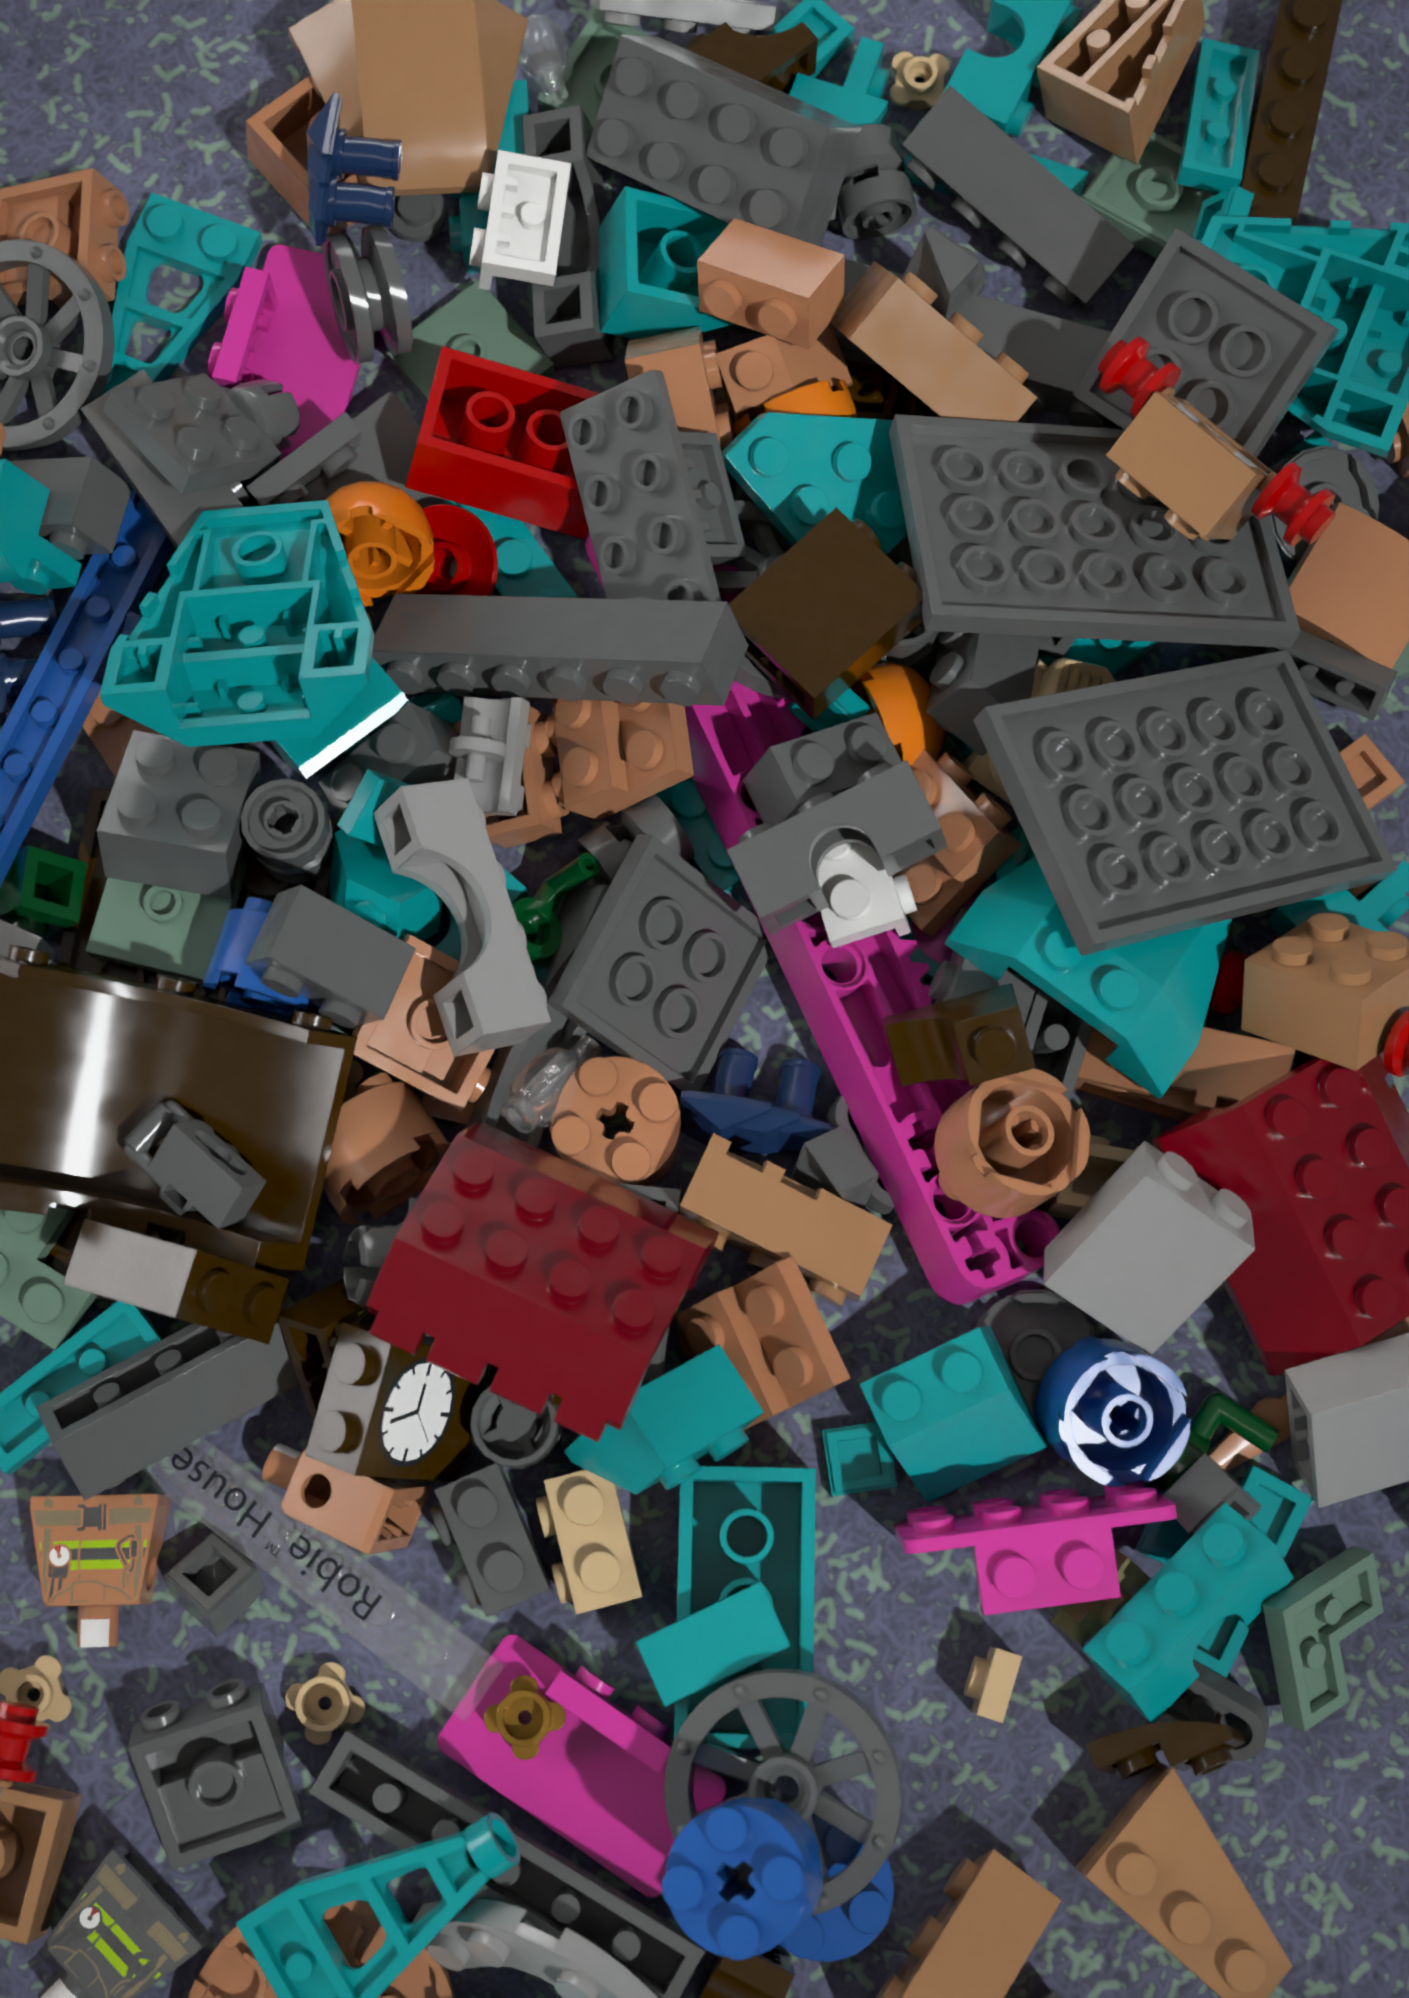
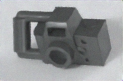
M173 1100L166 1101L165 1103L158 1102L124 1138L126 1142L124 1146L125 1155L161 1187L159 1197L180 1217L199 1211L218 1229L242 1222L267 1182L240 1157L238 1150L233 1145L223 1142L214 1133L210 1125L204 1121L194 1119ZM170 1129L153 1158L148 1152Z

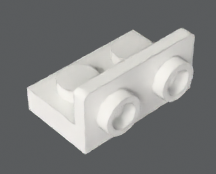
M498 150L495 174L482 172L477 210L489 212L487 229L474 227L469 265L481 267L479 289L490 290L492 276L554 286L571 163Z

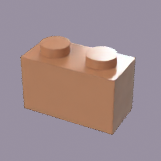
M736 218L730 222L697 260L700 312L806 349L812 346L844 306V254Z

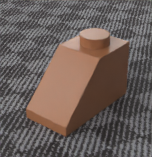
M828 325L809 349L765 335L716 353L722 385L736 422L747 413L752 422L759 414L766 413L763 406L764 403L806 385L828 380L832 391H834L839 379L845 380L847 387L853 385L832 325Z

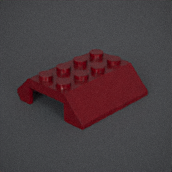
M1308 1054L1311 1060L1229 1107L1204 1109L1152 1139L1156 1149L1164 1154L1166 1152H1173L1181 1156L1192 1166L1197 1177L1218 1191L1220 1189H1227L1235 1193L1251 1211L1255 1250L1223 1284L1268 1375L1277 1376L1285 1373L1286 1369L1362 1346L1409 1316V1113L1395 1085H1388L1385 1079L1388 1072L1385 1070L1380 1054L1357 1071Z
M479 1121L457 1133L396 1234L366 1304L369 1306V1312L377 1315L369 1334L412 1355L417 1353L425 1335L428 1334L434 1337L435 1340L427 1356V1362L475 1385H478L488 1364L494 1365L499 1369L490 1387V1392L538 1415L543 1413L553 1393L563 1398L553 1422L595 1442H599L607 1424L621 1431L638 1397L646 1370L687 1289L692 1290L720 1232Z

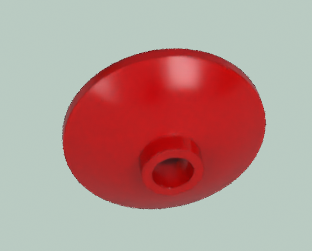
M435 504L423 508L433 533L434 571L424 587L414 594L491 596L497 579L498 558L493 538L485 524L475 514L459 506ZM456 559L457 569L454 578H452L449 569L452 561Z

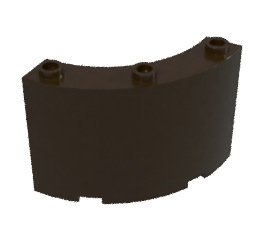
M9 944L7 956L0 955V1210L47 1216L49 1207L88 1213V1220L143 1235L150 1234L152 1227L186 1235L184 1242L186 1246L256 1269L304 1270L357 1037L332 1030L333 1019L324 1017L320 1013L294 1009L292 1018L194 994L196 982L157 974L155 985L49 964V952ZM173 1100L194 1119L204 1121L210 1125L214 1133L223 1142L233 1145L238 1150L240 1157L267 1181L242 1222L218 1229L199 1211L180 1217L159 1197L161 1187L125 1155L124 1146L126 1142L124 1138L158 1102L165 1103L166 1101ZM170 1129L148 1152L153 1158Z

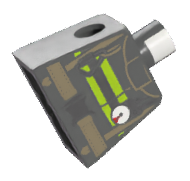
M127 1843L113 1849L103 1859L46 1939L44 1945L47 1951L63 1968L38 1992V1997L136 1998L206 1947L214 1937Z

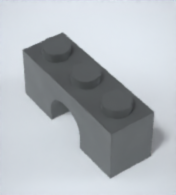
M907 760L895 766L891 763H885L869 769L858 778L857 785L835 796L832 793H824L809 799L799 807L797 815L777 825L764 823L751 828L739 838V844L727 849V852L760 920L769 934L773 935L829 907L819 884L818 873L822 860L835 847L847 843H858L869 847L880 858L888 876H891L948 848V845L934 812Z

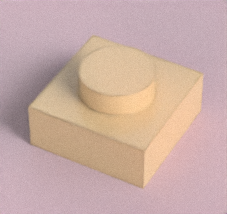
M990 1646L986 1659L978 1656L974 1657L964 1689L965 1696L974 1698L970 1712L1003 1723L1022 1656Z

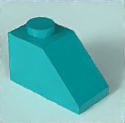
M342 829L334 833L329 877V893L332 902L402 940L405 934H410L424 941L439 932L443 900L434 891L412 878L394 874L385 848L349 836Z

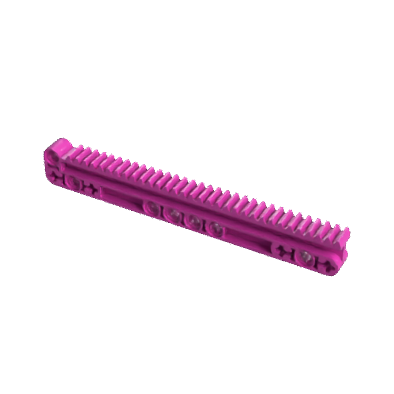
M589 532L585 544L587 555L603 587ZM712 564L714 571H738L736 566ZM720 594L721 601H727L729 604L739 594ZM735 680L724 706H685L694 770L692 779L726 851L739 844V838L746 831L764 824L742 780L769 747L802 737V733L807 729V726L796 716H793L787 708L793 701L792 699L764 695L745 687ZM743 800L752 804L756 811L747 807ZM753 906L838 1090L845 1099L849 1108L848 1111L869 1156L879 1172V1177L885 1190L890 1195L895 1206L894 1209L924 1273L937 1296L947 1303L955 1305L967 1304L1019 1282L1043 1268L1044 1249L1060 1233L1059 1226L1051 1216L1044 1211L1032 1209L1028 1213L1013 1218L989 1217L972 1210L961 1201L949 1198L939 1185L938 1176L940 1171L937 1166L934 1149L938 1123L951 1104L978 1084L970 1086L969 1081L943 1079L901 1086L883 1018L932 1005L931 1002L934 998L928 995L930 986L922 985L920 978L930 968L927 963L911 962L909 958L919 947L917 941L900 939L894 928L833 948L829 942L820 911L807 917L810 925L801 920L770 935ZM822 967L831 971L837 982L828 978ZM925 1175H927L929 1181L927 1182L924 1180ZM933 1198L944 1206L947 1218L937 1211ZM954 1234L957 1238L956 1242H954L951 1237ZM1015 1236L1025 1245L1027 1255L1018 1248Z

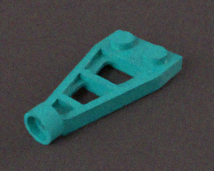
M151 192L125 248L126 275L118 283L112 312L114 327L113 363L102 395L143 369L153 383L165 381L171 377L225 311V304L230 289L232 287L239 288L245 266L252 267L262 246L261 232ZM161 265H166L203 279L202 290L189 306L179 313H173L148 302L147 296L152 273ZM138 322H143L171 333L170 339L152 363H146L126 355V349L133 328Z
M491 1812L468 1826L464 1831L303 1879L236 1922V1925L278 1998H378L490 1878H496L520 1862V1848L515 1835L505 1820L498 1814ZM467 1849L477 1867H475L469 1862L467 1858ZM425 1868L439 1889L442 1899L437 1906L415 1923H409L388 1887V1883L413 1870ZM355 1900L369 1902L386 1932V1939L382 1947L361 1967H351L323 1919L324 1914L329 1908Z

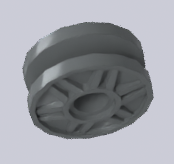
M377 225L362 228L361 257L359 258L355 257L352 247L342 232L327 235L326 242H323V258L329 293L342 340L353 363L360 364L373 360L375 331L380 332L385 345L393 356L412 352L413 335L408 298L400 266L387 231L383 226Z

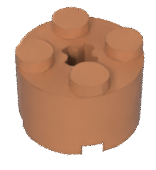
M595 1057L584 1062L582 1066L573 1071L559 1087L550 1110V1132L560 1159L612 1183L651 1186L665 1176L672 1167L681 1144L680 1109L676 1094L669 1083L651 1066L627 1057ZM618 1114L625 1115L631 1132L628 1134L619 1131L615 1135L614 1140L607 1139L605 1126L602 1121L604 1119L614 1121Z
M1035 1068L979 1083L951 1104L938 1123L934 1149L937 1166L940 1171L938 1176L939 1185L942 1191L949 1198L961 1201L972 1210L989 1217L1013 1218L1028 1213L1063 1191L1084 1170L1090 1154L1091 1136L1089 1124L1082 1109L1080 1108L1075 1111L1070 1101L1063 1094L1068 1089L1058 1079Z
M379 1073L365 1080L356 1089L355 1097L341 1106L322 1191L345 1224H360L354 1214L368 1209L374 1219L385 1216L409 1201V1198L418 1195L423 1191L433 1174L430 1168L437 1162L440 1156L443 1158L450 1146V1143L409 1084L393 1082L387 1073Z

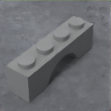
M469 778L401 786L373 812L392 872L419 881L434 891L447 905L458 926L461 940V956L458 968L448 984L433 995L453 1057L521 1044L549 1024L551 1019L547 1010L545 990L537 981L526 948L527 939L525 931L516 919L506 889L504 869L496 860L486 830L484 810L480 803L476 801Z

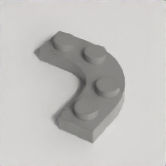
M471 1898L427 1947L429 1955L440 1965L450 1970L462 1971L468 1968L489 1966L516 1968L538 1976L554 1985L555 1990L562 1998H658L625 1966L584 1937L565 1928L560 1939H557L535 1928L527 1920L526 1909L500 1901ZM440 1901L423 1903L412 1923L420 1920L437 1906Z

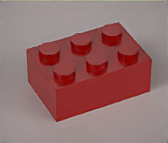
M442 346L405 488L585 539L589 528L560 414L563 410L599 393Z

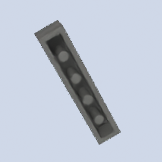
M1301 629V633L1291 648L1200 644L1234 660L1286 650L1290 653L1309 693L1372 721L1384 705L1398 671Z

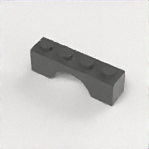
M581 105L523 116L525 155L571 163L554 286L532 283L535 339L550 361L554 363L556 369L614 359L612 334L600 332L598 228L605 218L602 164L586 157L593 127Z

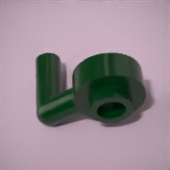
M590 853L581 854L547 877L533 898H521L512 904L516 919L522 925L526 934V948L532 966L541 963L558 951L562 941V928L554 912L563 897L599 874L600 864L594 855Z
M1211 1392L1204 1397L1191 1418L1190 1435L1181 1456L1166 1473L1153 1479L1152 1482L1168 1491L1204 1453H1207L1211 1442L1210 1439L1220 1424L1265 1453L1269 1451L1276 1441L1280 1430L1222 1393Z

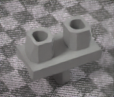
M464 697L460 736L450 739L448 753L457 757L454 780L469 778L476 801L482 806L485 815L517 816V812L523 807L525 787L521 785L524 751L530 747L532 725L528 722L530 702L523 698L485 699Z

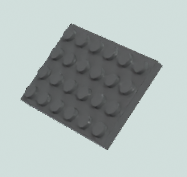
M895 414L889 430L913 567L917 573L916 584L922 589L923 601L920 606L925 631L1291 648L1301 633L1270 517L1267 516L1258 520L1252 515L1232 540L1210 538L1209 541H1205L1199 536L1195 540L1189 539L1163 517L1169 510L1164 503L1155 500L1149 495L1144 500L1116 479L1115 474L1120 467L1108 458L1106 454L1125 429Z
M1286 650L986 706L973 720L1081 956L1380 882L1397 870L1290 653Z

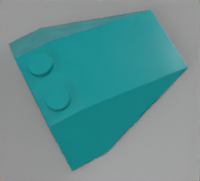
M1212 216L1201 243L1340 330L1288 411L1326 438L1387 458L1409 401V223L1390 222L1388 229L1351 228V221L1331 220L1329 227L1291 226V218Z
M320 500L202 511L167 563L170 576L158 594L148 592L139 605L143 616L130 636L120 634L111 647L100 697L104 706L186 747L318 737L368 684L375 637L328 501Z
M1034 856L983 890L944 944L997 982L1008 967H1011L1116 1043L1106 1061L1160 1099L1199 1044L1232 919L1081 956L1040 865Z

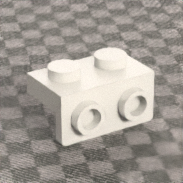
M847 843L837 846L824 857L819 868L818 879L829 907L820 912L829 942L833 948L894 928L899 936L911 933L906 914L917 911V907L906 874L896 877L894 875L888 876L878 855L869 847L858 843Z

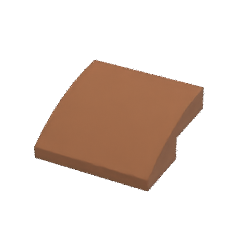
M1341 502L1334 503L1331 510L1336 513L1335 518L1322 535L1312 544L1308 545L1287 581L1299 627L1303 631L1326 641L1331 640L1342 648L1393 669L1409 642V540Z

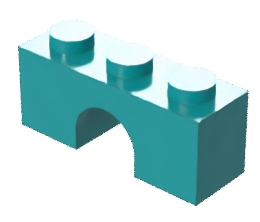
M992 0L986 31L1005 39L1016 51L1005 57L993 58L966 48L944 92L951 85L1008 136L1012 135L1019 139L1028 124L1034 108V104L1028 102V99L1035 87L1041 90L1037 66L1056 48L1059 40L1063 41L1077 27L1081 20L1083 9L1075 6L1077 0Z
M1224 1503L1083 1648V1651L1105 1681L1144 1718L1153 1724L1200 1676L1193 1665V1656L1206 1632L1218 1621L1229 1615L1236 1616L1242 1623L1248 1626L1262 1612V1604L1280 1593L1294 1577L1275 1543L1227 1503Z

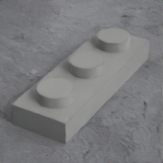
M590 0L589 5L599 10H605L604 21L639 26L641 15L663 18L662 29L685 33H697L698 22L722 25L726 22L734 31L748 35H754L755 30L773 32L776 12L775 6L753 0Z

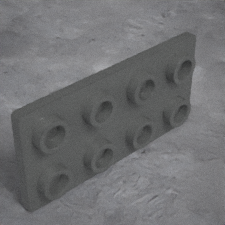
M649 370L563 410L560 418L606 599L721 601L712 564H730L748 557L717 433L678 431L665 377L660 370Z
M388 392L353 419L344 412L249 484L246 490L250 500L243 504V506L253 507L325 500L339 488L359 481H381L399 487L412 497L422 509L435 504H444L448 500L405 488L421 426L396 394Z

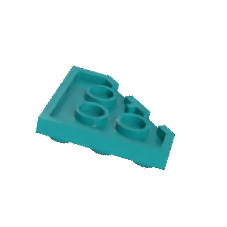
M767 412L759 414L722 451L726 470L792 547L836 507L851 522L854 519H860L867 524L878 537L881 544L880 549L886 555L907 535L889 436L893 420Z

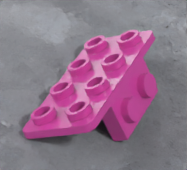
M275 245L268 251L263 270L245 266L239 288L232 287L230 289L224 313L225 322L228 325L222 343L215 342L212 346L208 360V376L220 387L232 388L240 383L260 379L272 380L283 385V391L280 393L288 392L293 395L299 410L300 426L295 435L284 437L288 438L291 446L281 451V461L344 412H348L362 363H353L342 340L329 293L323 254L285 245Z
M1142 1480L1131 1484H1124L1126 1487L1104 1485L1105 1495L1094 1497H1079L1078 1489L1072 1488L1044 1491L1038 1494L1039 1504L1013 1506L1012 1498L1010 1497L982 1499L972 1503L973 1513L958 1515L947 1514L946 1506L920 1507L906 1511L908 1521L894 1523L893 1526L895 1539L906 1554L972 1546L980 1611L983 1615H992L1121 1597L1112 1528L1172 1520L1177 1518L1176 1504L1173 1501L1162 1497L1163 1495L1157 1492L1155 1488H1145L1144 1481Z
M518 1635L506 1636L500 1642L439 1733L437 1738L439 1749L644 1896L649 1898L658 1897L662 1894V1880L665 1875L667 1859L675 1841L668 1823L664 1798L665 1771L668 1756L673 1745L665 1737L671 1730V1727L640 1705H637L632 1714H630L610 1700L609 1697L615 1688L581 1665L577 1673L573 1674ZM522 1675L535 1678L538 1683V1691L550 1702H557L563 1706L566 1713L563 1727L559 1730L550 1731L539 1743V1753L529 1760L516 1758L512 1753V1744L504 1740L500 1733L490 1732L484 1723V1714L487 1708L494 1704H500L511 1692V1682ZM521 1711L518 1716L522 1724L530 1723L532 1718L528 1711ZM699 1764L695 1765L693 1780L696 1811L699 1812L720 1803L726 1794L724 1779L711 1769Z

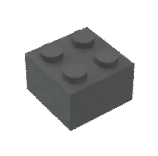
M133 730L97 828L105 877L232 900L249 847L242 833L241 813L248 797L256 788L262 786L259 752L221 745L186 747L164 735Z

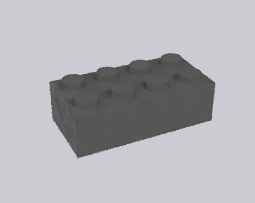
M621 35L586 157L729 224L736 218L821 247L861 127L658 36Z

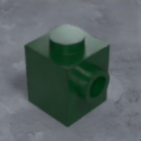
M30 845L18 851L0 887V920L42 937L45 941L48 937L79 923L87 863Z

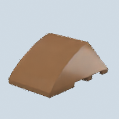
M334 0L288 28V35L296 51H300L312 76V84L318 97H322L326 104L333 93H340V98H342L341 128L347 129V135L393 141L395 139L402 140V163L399 182L392 181V179L357 175L362 185L387 188L392 186L395 187V196L480 192L482 172L493 174L522 44L528 26L527 18L496 0Z

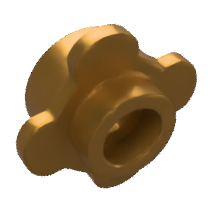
M522 1675L511 1682V1692L500 1704H494L487 1708L484 1714V1723L490 1732L500 1733L504 1740L512 1744V1753L516 1758L529 1760L539 1753V1743L550 1731L559 1730L563 1727L566 1713L563 1706L557 1702H550L538 1691V1683L535 1678ZM521 1711L530 1712L532 1717L530 1723L522 1724L519 1721L518 1716Z

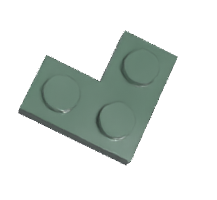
M49 1207L46 1216L0 1210V1317L56 1350L71 1338L97 1297L94 1293L64 1285L65 1275L43 1263L76 1211Z
M1351 1546L1262 1604L1284 1724L1306 1732L1350 1701L1340 1641L1384 1612L1374 1552L1356 1546Z

